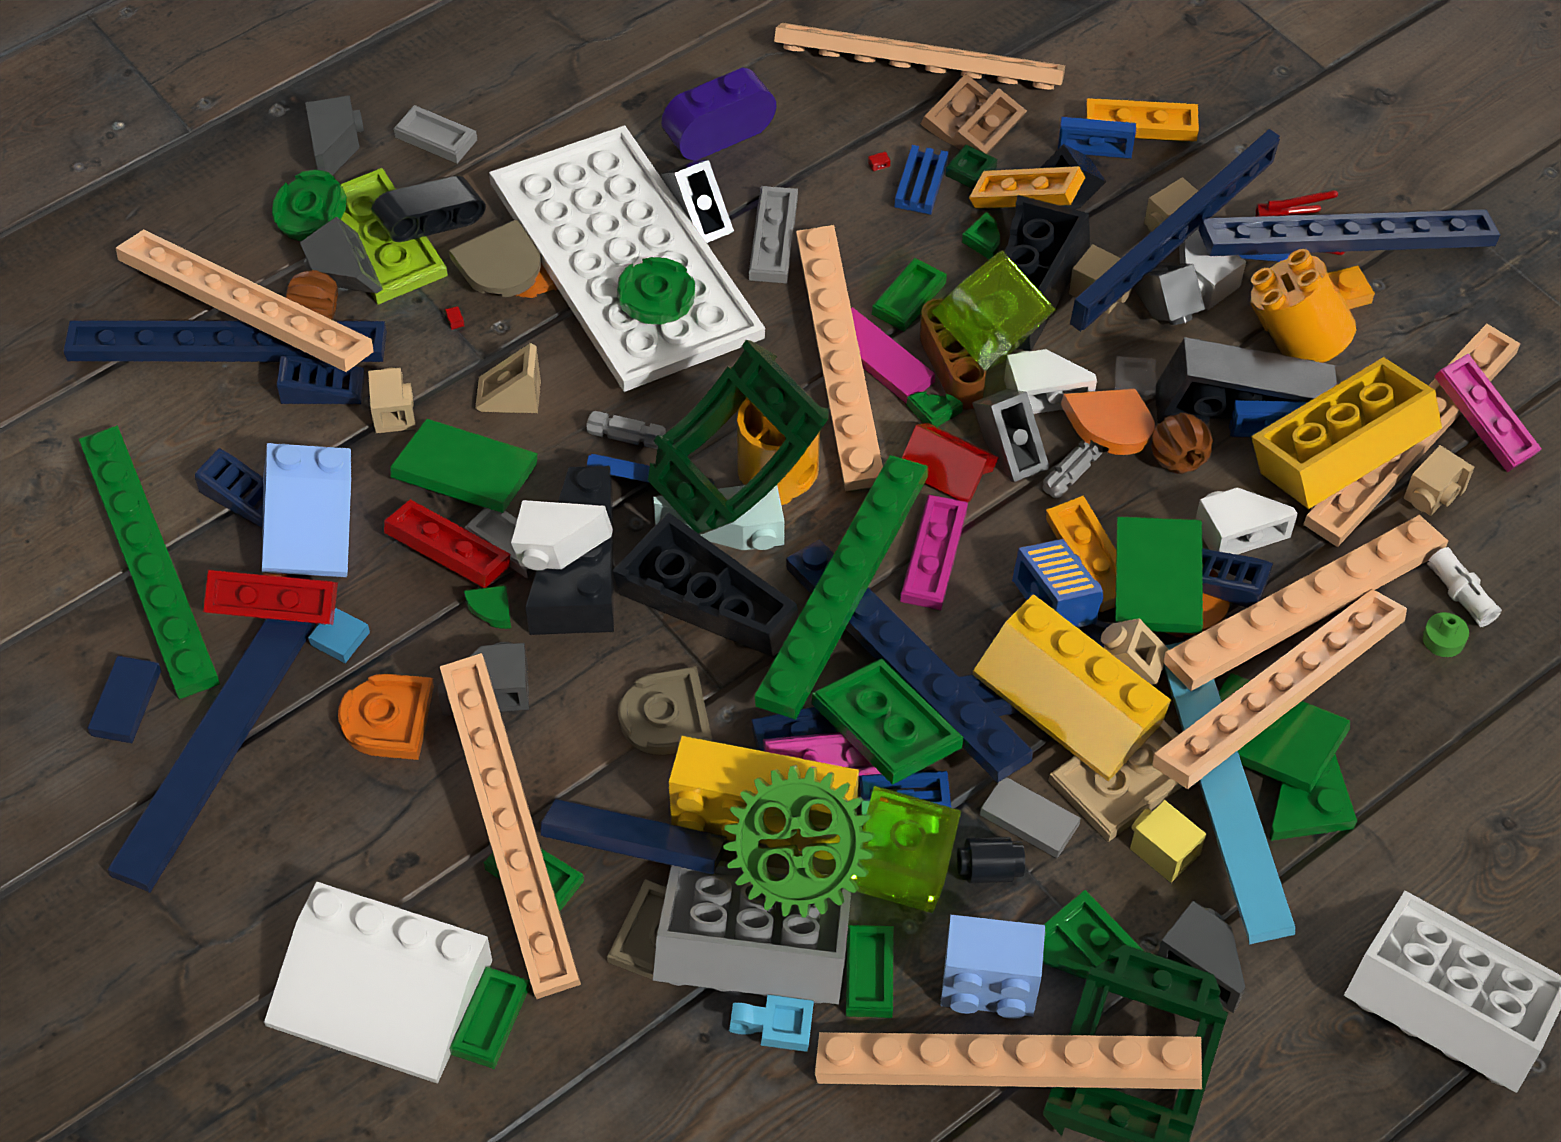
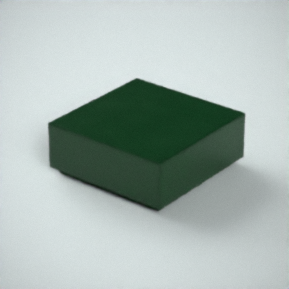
M965 144L946 167V176L974 189L983 171L996 170L998 159Z

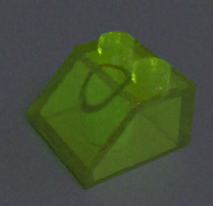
M1002 250L960 283L932 313L983 370L987 371L1003 362L1007 355H1010L1056 309Z
M874 786L866 814H871L872 818L862 825V831L875 833V838L863 842V847L874 852V857L871 859H860L859 863L869 871L866 877L856 875L851 877L859 888L857 892L933 913L944 886L961 811Z

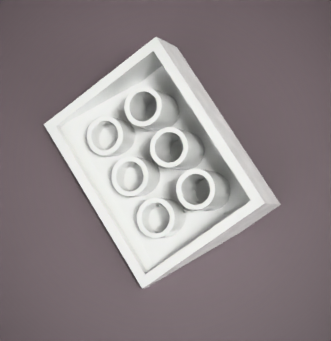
M316 882L296 922L264 1021L265 1026L438 1084L451 1055L449 1048L485 967L490 968L492 963L488 937Z
M1404 891L1365 953L1344 996L1356 1002L1363 1010L1375 1013L1397 1025L1404 1033L1418 1037L1436 1047L1450 1059L1461 1061L1484 1074L1491 1082L1505 1086L1517 1093L1540 1054L1561 1010V975L1411 893Z

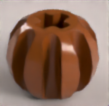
M317 270L303 271L294 275L290 280L286 298L333 320L337 307L338 287L336 282L325 273Z
M1180 413L1166 417L1163 422L1155 427L1151 448L1156 461L1163 468L1176 474H1184L1199 469L1202 464L1208 461L1212 451L1213 440L1208 426L1201 419L1196 418L1192 414Z

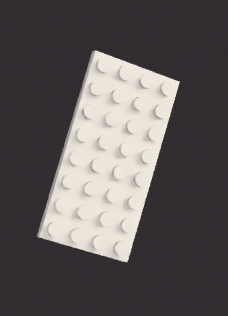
M625 125L489 172L490 184L512 218L519 221L540 252L542 265L624 392L741 348L745 340L757 342L765 338V327ZM649 257L668 258L681 263L687 268V273L691 278L693 276L695 281L694 304L689 312L677 321L661 325L645 324L631 318L622 310L617 298L618 279L627 266L633 263L634 267L642 263V259Z

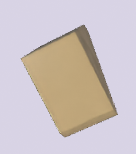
M529 343L479 377L475 409L481 412L538 413L541 379L537 346Z

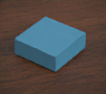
M335 608L333 625L319 624L308 638L311 646L346 663L368 636L370 630L368 624Z

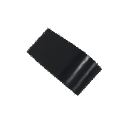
M452 176L388 191L380 195L371 207L373 216L395 242H405L472 225L483 216L486 210L484 201L462 176Z

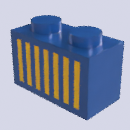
M1064 539L1018 549L1012 581L1026 600L1034 594L1077 628L1096 624L1099 608L1103 602L1102 587L1097 580H1094L1082 564L1080 557L1074 554Z

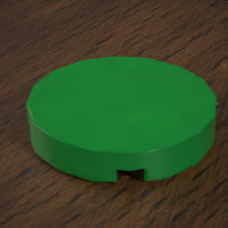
M316 169L303 171L294 176L296 180L292 181L289 185L285 183L278 190L273 200L272 216L278 228L290 239L303 241L335 217L341 220L346 210L347 196L343 186L329 172Z
M649 257L642 259V263L634 267L632 263L624 269L618 279L617 298L622 310L631 318L645 324H666L677 321L689 312L694 304L695 281L693 276L691 278L687 273V268L681 263L668 258Z

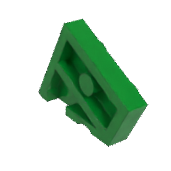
M1336 754L1332 757L1311 793L1282 782L1269 836L1271 841L1355 828L1357 818Z
M1086 890L1044 924L1043 964L1087 980L1091 966L1097 967L1106 961L1108 955L1123 944L1144 951Z

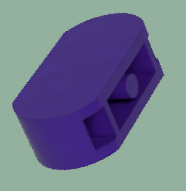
M740 68L676 95L665 108L661 124L664 132L681 154L689 160L697 161L761 133L775 115L776 100L752 70Z

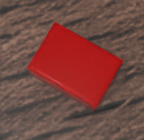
M886 151L868 156V163L873 172L890 167L891 160Z
M458 306L445 309L451 330L464 327V320Z

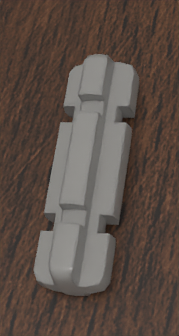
M593 411L587 421V432L589 434L603 437L604 433L607 434L609 439L636 445L644 442L645 447L654 449L658 448L654 442L656 436L666 433V428L661 425L650 423V426H645L643 421L616 415L613 418H609L607 413Z
M1082 440L1079 443L1080 447H1075L1056 466L1057 471H1052L1044 479L1043 490L1045 493L1050 494L1053 498L1061 497L1068 490L1067 485H1073L1091 466L1090 462H1094L1103 453L1104 446L1092 440L1090 444Z

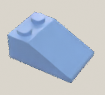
M267 443L263 473L262 573L347 577L351 496L350 448Z

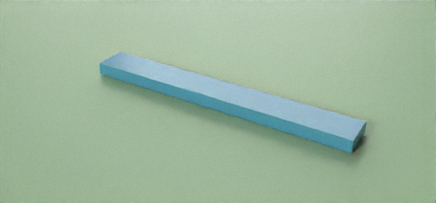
M1183 642L1165 646L1170 650ZM1165 664L1163 665L1182 731L1186 730L1221 703L1214 679L1190 691ZM1236 751L1198 782L1249 944L1295 935V924L1238 751Z

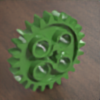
M797 765L790 766L788 779L785 780L782 773L775 769L771 771L772 785H769L761 777L755 779L754 782L758 794L743 790L740 795L747 806H733L730 809L740 820L738 823L727 824L724 828L729 833L735 834L736 840L723 845L725 850L737 851L738 856L728 863L727 866L728 868H742L744 873L735 883L738 886L750 881L753 888L748 898L752 900L763 893L766 896L764 909L767 911L778 901L782 903V916L785 917L790 914L794 905H798L801 917L806 918L813 903L817 910L824 914L828 910L827 898H830L835 904L840 906L845 902L840 889L844 888L849 892L855 893L859 888L851 877L853 875L866 877L869 873L859 862L860 859H871L874 857V852L864 848L863 842L875 838V833L862 831L861 827L862 824L872 818L871 814L857 815L855 809L863 801L862 797L848 801L845 795L850 788V784L847 782L835 789L832 787L834 781V773L832 772L828 773L822 781L817 780V769L812 766L808 769L805 778H801ZM814 804H823L830 809L832 822L828 828H817L811 823L809 812ZM769 807H777L785 814L786 824L780 832L771 831L764 823V813ZM797 829H800L802 837L830 834L840 836V842L811 843L802 849V853H799L797 845L761 848L759 846L761 839H787L794 836ZM823 850L833 855L836 862L833 874L823 875L816 871L813 865V856L817 851ZM771 854H781L788 860L790 868L785 878H776L769 872L767 862Z

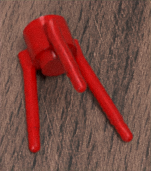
M1333 190L1286 200L1258 203L1256 205L1255 217L1291 216L1320 212V205H1300L1336 198L1338 192ZM1325 252V253H1331V254H1336V255L1342 256L1345 252Z

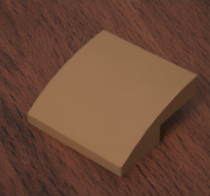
M965 74L924 116L920 124L943 141L960 150L966 144L988 154L1026 114L1027 110L998 88L991 94Z

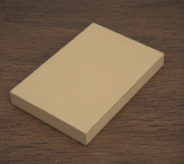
M1163 720L1160 727L1109 782L1076 756H1073L1051 772L1048 782L1109 842L1131 826L1147 808L1152 810L1183 787L1152 767L1154 753L1179 734Z

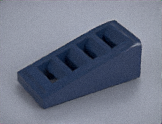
M281 356L277 379L281 404H361L365 370L364 368L354 366L345 372L321 360L297 356ZM316 380V383L311 384L309 383V381ZM326 380H333L332 387L326 386ZM343 380H350L349 390L342 389Z
M220 448L217 449L195 473L199 492L262 527L263 504L258 510L254 506L263 497V477L231 454ZM235 480L238 481L230 490L227 489ZM250 488L253 489L244 500L241 499Z
M1202 548V564L1204 565L1202 569L1203 593L1248 608L1260 601L1273 563L1258 558ZM1212 568L1220 570L1217 577L1209 576ZM1228 573L1236 576L1234 581L1226 579ZM1243 580L1251 581V584L1244 583Z

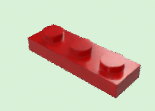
M411 499L384 520L385 534L483 588H486L510 566V553Z
M208 570L203 612L333 625L338 583Z

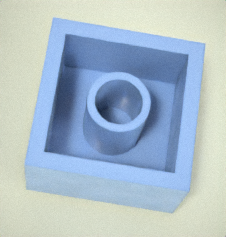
M951 915L940 1006L951 1007L952 1010L965 1014L975 1013L980 1010L997 1012L998 1015L1008 1019H1019L1024 1016L1033 1017L1042 977L1045 925Z

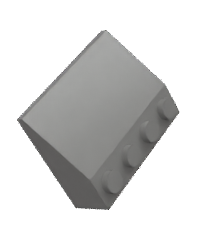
M720 861L714 874L671 865L657 932L653 981L667 982L678 986L690 985L714 988L719 991L753 993L765 997L768 994L812 1000L814 1003L839 1005L851 892L844 888L840 889L845 901L840 906L835 904L830 898H827L828 910L824 914H821L813 903L806 918L801 917L798 905H794L790 914L785 917L782 916L781 902L777 901L767 911L764 909L766 896L763 893L752 900L748 898L753 888L750 881L737 886L735 882L744 873L741 867L728 868L727 864L730 862ZM768 867L769 872L776 878H785L789 873V869Z

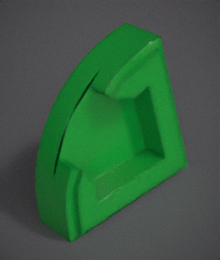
M985 212L963 233L962 243L991 261L999 251L1000 233L996 220Z
M918 392L907 397L906 406L924 424L930 423L936 427L962 413L963 403L948 394H945L944 397L940 395H926L927 392Z
M506 586L464 591L468 609L473 615L475 614L483 621L490 623V626L494 628L511 629Z

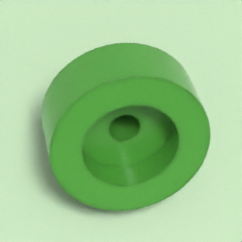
M1447 612L1437 613L1430 617L1423 632V642L1427 649L1441 657L1458 655L1464 649L1469 637V629L1465 621L1459 616Z

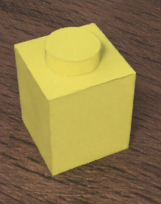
M1164 800L1153 811L1147 808L1137 817L1132 825L1134 835L1130 849L1172 883L1200 855L1206 833Z

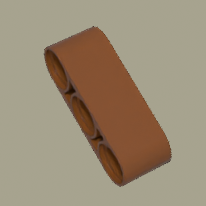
M940 298L932 299L923 305L921 311L920 341L945 393L960 400L963 403V409H973L972 402L984 397L985 365L953 303Z

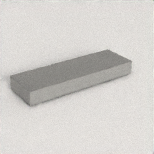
M760 187L749 267L750 281L787 283L798 202V189Z

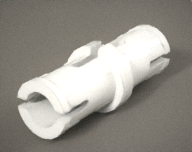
M1449 547L1442 548L1431 556L1427 565L1446 584L1449 589L1448 595L1454 601H1459L1480 627L1487 626L1497 619L1502 611L1501 608L1496 605L1480 586L1481 580L1474 572L1469 573Z

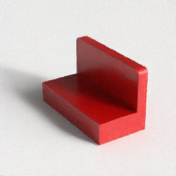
M930 423L915 426L902 456V459L928 466L926 484L963 502H970L982 475L993 472L999 458Z

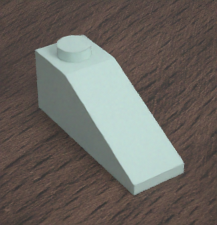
M745 485L720 488L718 490L728 500ZM776 485L764 498L733 523L700 535L710 542L740 550H767L774 546L784 545V516L778 486ZM663 496L653 497L655 525L669 512L689 526Z

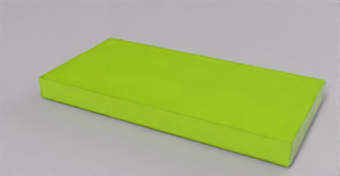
M383 168L341 184L347 196L346 210L341 220L358 233L383 288L378 293H371L377 305L448 276L447 267L427 236L405 242H395L371 213L373 202L380 195L396 190Z

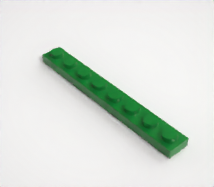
M118 425L79 438L179 700L220 685L217 673Z
M889 455L755 694V707L796 720L927 480L928 466Z

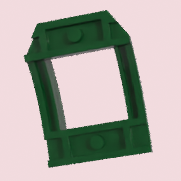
M745 340L741 346L744 351L733 367L727 366L702 400L664 435H657L654 439L658 448L655 463H650L648 481L698 534H705L733 523L764 498L794 467L829 418V408L820 407L775 362V359L778 357L777 355L750 340ZM747 397L787 439L768 463L741 490L727 500L688 456L711 438L738 411Z
M1123 944L1111 952L1106 961L1097 967L1091 966L1069 1035L1095 1036L1109 992L1197 1021L1199 1025L1195 1037H1201L1202 1089H1179L1172 1110L1111 1088L1052 1087L1043 1115L1061 1137L1064 1129L1068 1128L1105 1142H1189L1228 1012L1224 1011L1219 998L1221 991L1214 974Z

